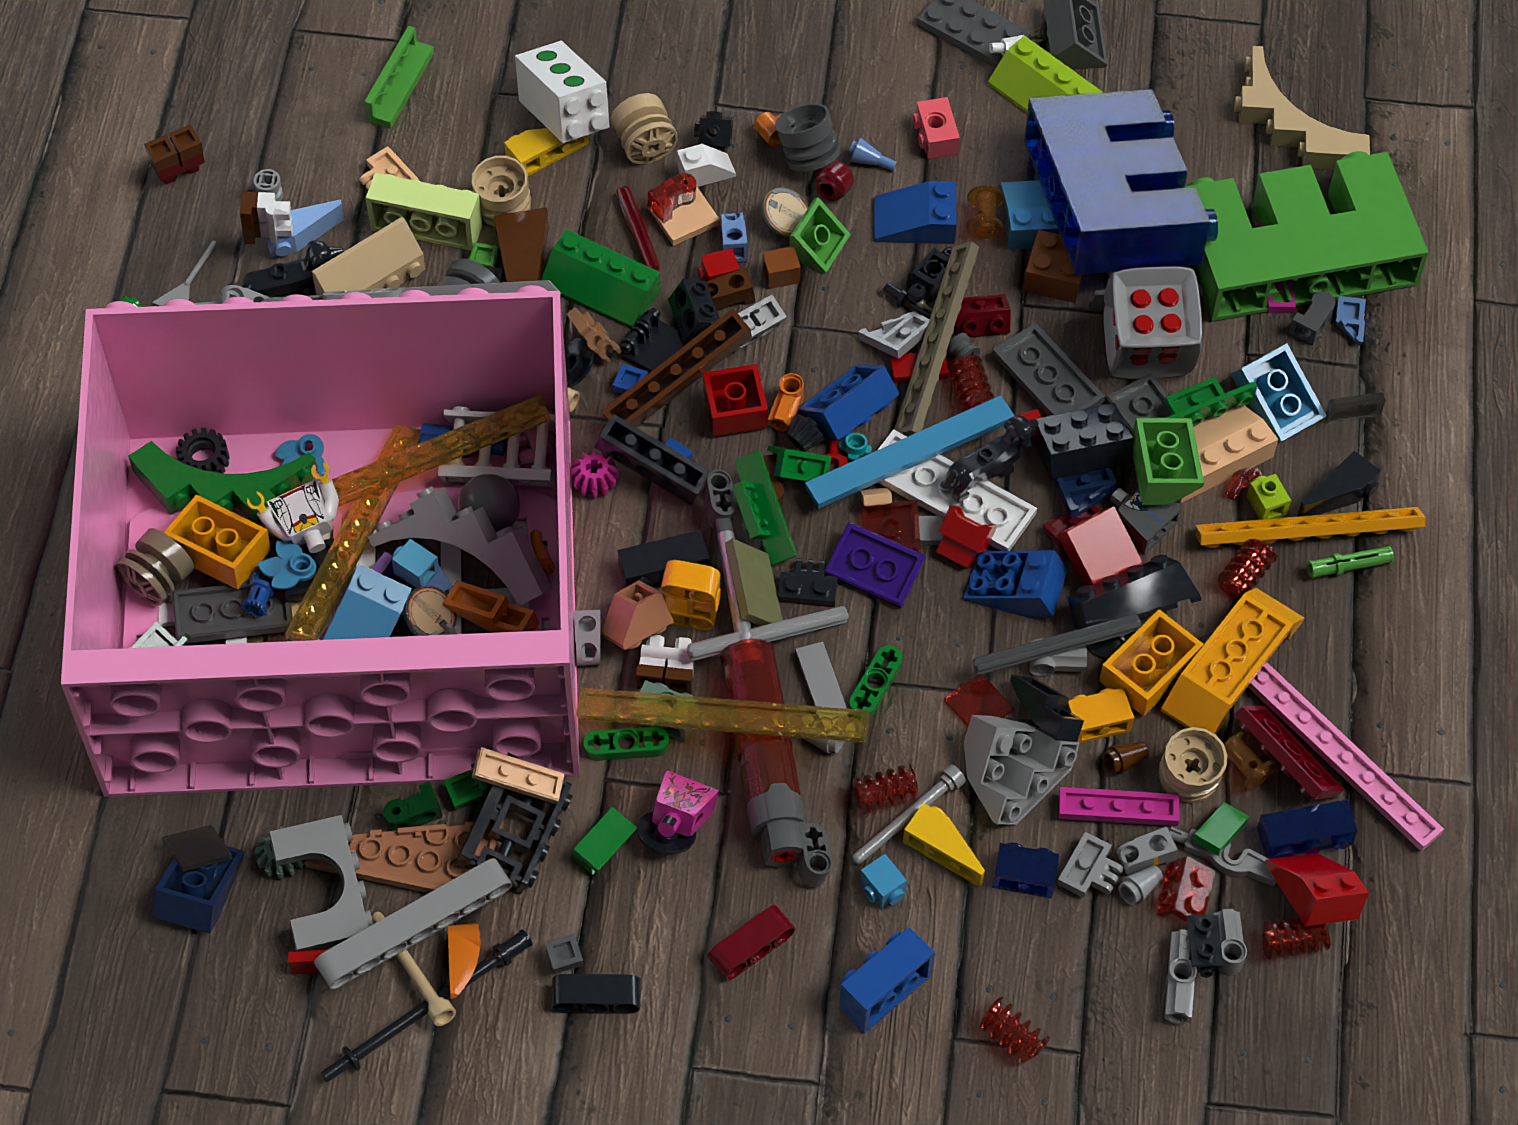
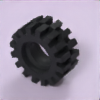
M201 428V432L197 433V430L193 429V435L190 436L188 433H185L183 435L184 440L179 439V447L176 446L178 461L204 471L225 472V467H228V459L230 457L226 441L220 433L216 435V431L210 429L209 433H207L206 428ZM209 449L213 451V455L206 460L198 461L192 458L193 454L199 450Z

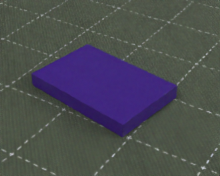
M848 522L824 573L831 577H838V580L902 608L926 560V555Z

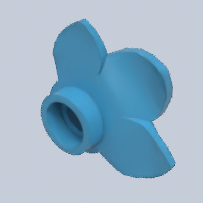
M314 434L304 435L299 440H288L282 443L275 452V456L283 460L282 465L290 463L310 452L316 459L319 474L325 473L323 466L325 461L322 458L324 444ZM307 444H314L312 450L305 451Z
M287 541L276 542L277 557L258 563L260 571L265 576L273 578L272 588L276 589L292 588L299 581L311 579L316 573V563L312 557L303 553L301 547L297 544Z

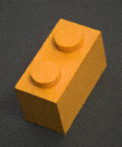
M1107 688L1098 694L1089 696L1078 695L1069 700L1066 710L1084 720L1078 738L1080 743L1132 730L1134 715L1124 688L1115 690Z

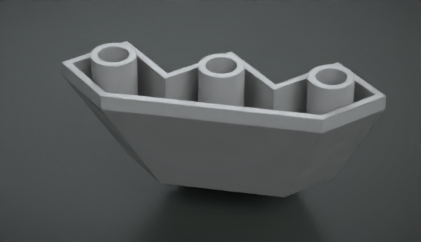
M972 715L964 740L967 779L994 823L1017 825L1072 770L1077 758L1080 742L1055 740L1042 729L1022 722L994 716Z

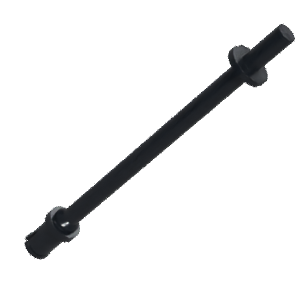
M522 929L504 943L494 945L492 954L476 965L475 971L465 987L497 965L508 966L512 963L511 959L528 947L533 946L528 934ZM450 984L436 992L437 995L446 1000L451 998ZM426 1000L354 1050L351 1051L350 1048L344 1046L342 1051L345 1056L321 1072L326 1082H329L351 1066L356 1071H359L361 1069L359 1060L428 1014V1002Z

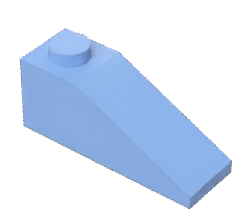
M341 199L291 210L290 218L293 220L292 236H278L277 244L272 243L270 238H266L271 258L286 256L300 251L310 241L316 240L342 222L344 214Z

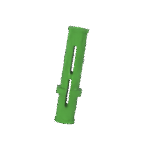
M1389 545L1344 555L1335 553L1331 554L1329 558L1309 560L1307 562V572L1311 579L1330 574L1340 576L1346 571L1391 564L1394 562V554Z

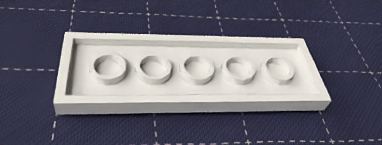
M893 429L879 449L900 441L907 436ZM941 455L878 482L935 515L943 516V519L949 506L957 505L963 509L966 517L982 525L993 523L997 528L989 545L1000 551H1010L1037 513V508L987 480L975 483L968 490L970 493L969 497L956 503L951 498L953 490L945 492L939 486L944 481L950 466L954 463Z

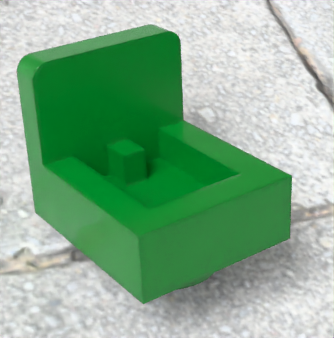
M475 763L471 764V770L443 780V785L454 810L482 800L488 793V786H491L490 783L472 778Z

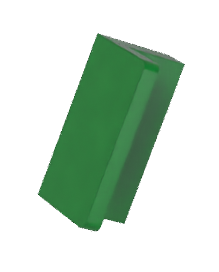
M768 445L767 451L778 453L774 476L810 481L829 472L831 456Z

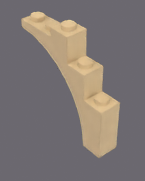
M1252 46L1251 55L1245 58L1244 69L1245 72H1249V76H1246L1245 86H1242L1240 96L1235 97L1234 112H1239V123L1266 124V134L1270 135V145L1298 147V157H1302V166L1311 165L1312 169L1334 170L1336 160H1341L1345 155L1356 151H1363L1370 155L1369 135L1351 133L1327 126L1296 108L1280 92L1272 80L1265 63L1263 46Z

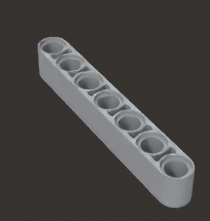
M495 858L489 859L319 955L315 959L314 964L330 989L339 988L503 895L511 888L512 882Z

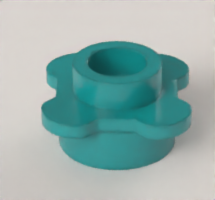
M851 433L845 440L839 442V448L844 450L848 455V459L852 461L872 452V447L867 445V438L860 433Z

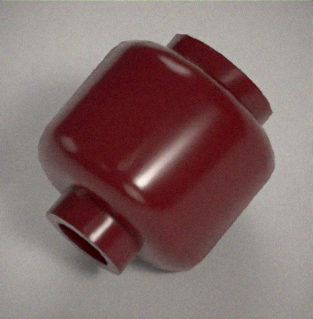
M833 161L823 167L815 178V187L818 193L823 198L831 201L843 198L854 183L852 171L848 166L837 161Z

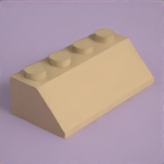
M401 217L313 270L316 294L322 295V293L331 291L398 288L401 284L419 276L425 270L424 254L406 220Z

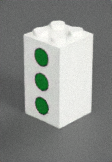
M563 41L515 55L519 101L562 143L610 127L606 81Z

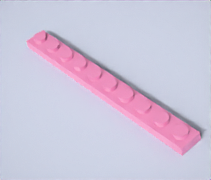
M1266 662L1248 686L1256 696L1421 852L1442 835L1444 828Z

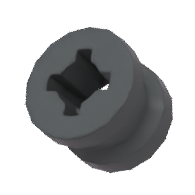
M961 333L950 340L946 352L949 356L955 357V362L960 368H964L976 360L980 354V349L976 344L970 343V338L966 333Z

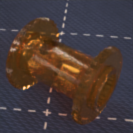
M981 185L971 189L967 194V201L971 206L975 207V214L973 218L967 221V232L978 239H992L999 236L1004 226L1002 221L996 218V208L1004 201L1003 192L990 185Z
M1241 731L1228 739L1224 746L1227 752V759L1247 778L1243 788L1250 791L1268 779L1276 768V761L1272 759L1264 763L1246 744L1249 734Z

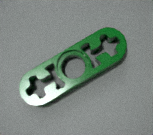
M891 645L881 647L850 697L849 712L855 719L868 720L876 712L902 666V653L897 647ZM890 656L893 657L894 662L890 661L886 671H884V659H888ZM878 677L883 680L884 685L880 688H872L867 682L870 678ZM867 694L869 696L867 707L864 706L862 710L858 709V704L863 703Z
M657 726L592 731L584 738V753L593 761L658 757L667 752L669 748V735L665 729ZM654 737H658V746H653L652 740ZM623 738H630L635 744L632 748L625 750L618 746V742ZM639 738H643V748H640ZM609 740H613L614 750H610ZM594 742H600V750H594Z

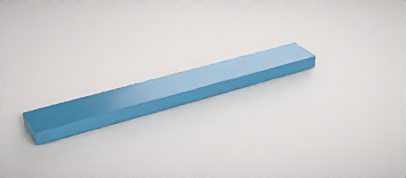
M1000 395L805 482V489L817 508L820 509L1003 427L1004 423L1015 415Z

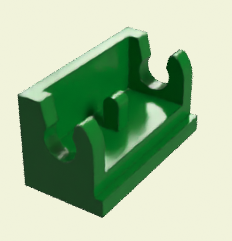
M612 807L577 844L570 858L587 872L594 875L601 870L606 862L634 834L637 827Z

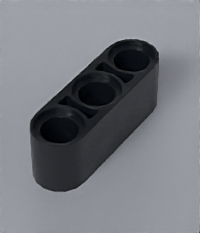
M559 974L552 978L551 1009L555 1012L571 1014H632L640 1011L641 979L638 976L628 974Z

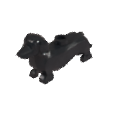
M310 241L307 244L305 258L284 264L277 263L266 269L251 271L245 275L242 287L265 296L293 295L304 291L306 288L309 289L311 295H316L312 271L343 253L344 249L343 247L327 246L324 241Z
M1023 416L1009 418L1004 423L1006 433L1003 436L989 442L968 456L955 461L950 466L944 481L939 486L945 492L953 490L951 498L956 503H959L969 497L970 493L968 490L975 483L994 478L1000 474L1004 477L1014 472L1013 463L1020 458L1021 446L1031 447L1030 438L1038 428V421L1036 419L1028 420Z

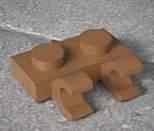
M574 307L567 313V316L580 334L587 340L588 347L599 354L603 360L608 363L611 361L607 356V352L611 348L619 354L622 352L621 347L606 335L608 333L598 321L595 322L587 311L583 314Z

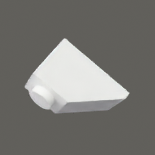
M704 144L677 150V170L684 186L694 182L699 187L736 177L729 156L725 152Z

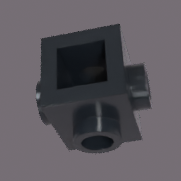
M707 111L706 115L700 117V121H695L694 137H699L698 144H704L720 150V146L730 147L732 144L733 117H723L722 112ZM709 128H715L717 130V133H711Z

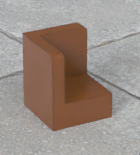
M793 246L762 252V269L768 289L800 283L801 267Z

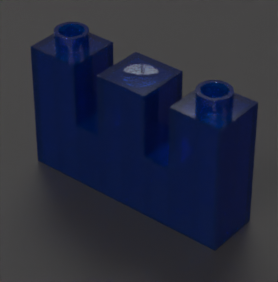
M1152 89L1029 98L1024 143L1075 275L1115 272L1132 268L1202 265L1206 242L1217 239L1218 219L1216 212L1213 208L1204 209L1195 187L1185 188L1188 170L1173 138V115L1170 110H1161Z

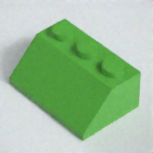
M1136 418L1132 432V453L1142 505H1171L1204 486V479L1192 418Z

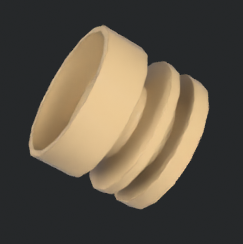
M637 94L627 98L614 109L610 118L611 125L617 137L621 140L622 148L632 163L648 164L660 160L674 149L678 141L677 131L673 127L672 121L668 118L661 99L654 94Z
M493 156L477 165L472 173L473 193L479 194L481 217L486 224L495 227L494 215L531 209L528 174L524 165L517 159L509 156Z
M1191 727L1180 730L1169 740L1159 764L1158 776L1161 786L1168 794H1179L1180 802L1197 803L1206 800L1214 794L1226 769L1227 752L1225 746L1217 735L1206 729Z

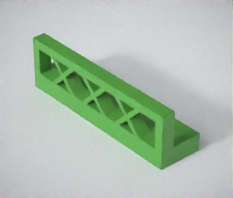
M407 27L364 101L368 122L392 129L434 55L433 46L417 41L416 29L414 27Z

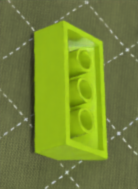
M1023 36L1006 51L988 80L990 87L1064 141L1070 139L1093 119L1101 109L1103 92L1026 36Z

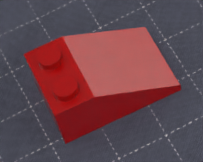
M1319 853L1266 859V867L1305 926L1359 919L1369 892L1353 870Z

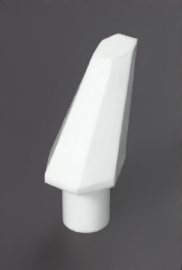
M1024 35L1003 38L1001 43H990V53H1001L1004 56L1006 51Z

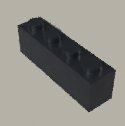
M1157 555L1145 564L1128 567L1121 574L1106 576L1102 579V582L1078 588L1077 592L1067 597L1074 627L1082 629L1133 614L1138 615L1139 619L1150 616L1149 611L1156 608L1165 607L1168 611L1178 608L1177 602L1186 599H1190L1191 603L1201 601V595L1179 561L1167 555Z

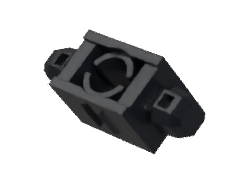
M947 247L942 252L933 248L912 271L907 297L911 302L918 303L924 298L932 302L937 297L953 247Z

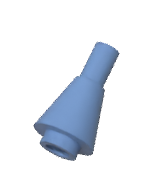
M862 138L858 142L853 141L848 152V156L852 157L850 162L879 165L891 171L894 170L897 161L882 156L879 151Z

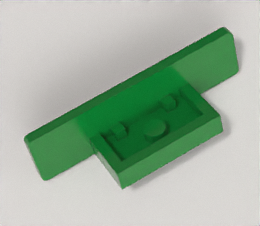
M1213 377L1167 396L1165 404L1172 415L1166 418H1192L1194 427L1205 418L1213 415L1218 417L1237 405L1242 407L1249 404L1255 396L1257 385L1255 382H1251L1224 393L1216 377Z
M754 451L736 459L734 464L741 482L732 485L734 491L733 501L736 507L741 510L744 519L742 520V526L745 533L750 536V539L762 540L765 551L769 555L771 565H777L796 557L797 553L761 452Z

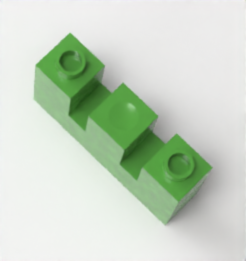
M1356 151L1345 155L1341 160H1336L1328 192L1336 213L1332 215L1329 213L1311 165L1260 173L1252 204L1257 222L1260 221L1262 227L1252 228L1234 178L1214 181L1212 178L1204 177L1182 187L1176 214L1177 225H1179V231L1187 254L1190 257L1197 282H1200L1203 287L1202 296L1211 321L1267 312L1268 297L1273 295L1274 302L1293 301L1286 281L1291 279L1293 281L1296 306L1311 304L1313 295L1320 291L1330 293L1336 300L1338 296L1353 297L1419 285L1429 252L1388 152L1368 155L1363 151ZM1281 281L1283 290L1277 291L1275 282Z

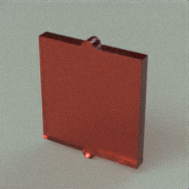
M978 674L967 683H961L960 688L944 698V702L967 727L972 715L1004 718L1014 711V707L983 674Z

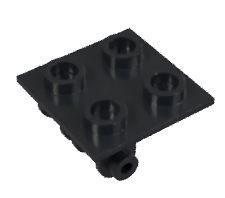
M656 308L646 310L618 344L621 347L622 352L620 354L650 371L657 368L687 343L683 342L679 330L660 320V312Z

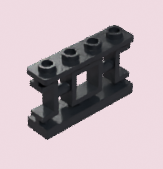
M509 752L507 753V756H511L517 759L519 758ZM566 782L565 785L562 784L559 801L554 804L545 826L541 824L545 812L532 807L535 800L534 797L524 794L520 801L507 795L501 805L498 802L505 788L491 784L455 864L465 869L468 865L474 868L482 864L484 860L487 861L495 858L503 869L511 872L508 878L512 882V886L516 888L515 892L521 894L526 886L531 888L539 873L534 868L538 861H544L550 848L546 844L549 835L555 836L561 824V820L557 819L560 810L566 811L573 795L569 794L572 784ZM508 809L534 821L526 840L499 828ZM488 823L491 824L492 828L488 837L501 842L498 852L484 846L479 856L474 855ZM531 844H533L535 848L522 877H520L518 873L522 864L509 858L512 848L526 854Z

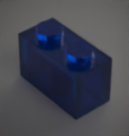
M1015 842L1000 843L992 888L1052 899L1060 853H1054L1047 848H1027Z

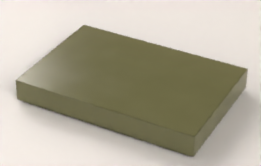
M733 538L725 542L740 618L759 626L783 621L768 553Z

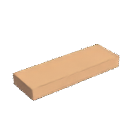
M481 747L477 752L472 778L556 804L559 801L564 773Z

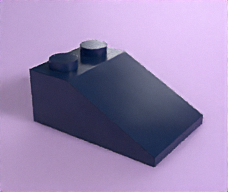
M188 835L155 888L152 917L211 933L223 911L245 851Z

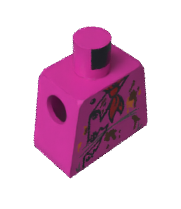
M666 771L656 798L652 822L658 825L659 833L665 837H672L675 832L687 837L692 836L714 814L719 790Z

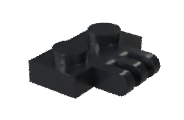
M797 558L795 573L781 572L778 601L781 603L835 607L838 577L824 576L825 561L819 560L818 570H813L814 560L808 559L807 569H802L803 560Z

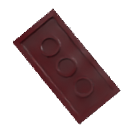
M1242 706L1234 714L1241 721L1239 723L1240 727L1249 735H1254L1261 742L1259 744L1260 748L1269 756H1274L1281 763L1279 765L1280 769L1287 776L1294 777L1298 781L1300 790L1308 798H1337L1344 790L1266 706Z

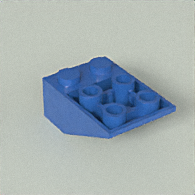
M1055 550L978 552L964 600L1024 617H1054L1067 574V568Z

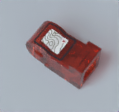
M682 173L648 191V207L663 224L672 219L673 210L681 205H689L695 201L696 179L691 174Z

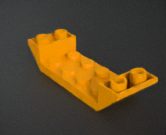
M1258 588L1244 593L1181 673L1163 704L1161 712L1186 728H1203L1216 735L1226 722L1228 712L1283 640L1287 639L1289 641L1305 618Z

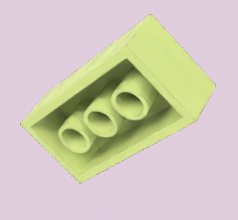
M374 174L366 195L372 231L378 232L403 217L416 240L472 250L474 242L477 243L482 229L478 193L449 188L444 185L424 183L415 179L399 178L391 174Z

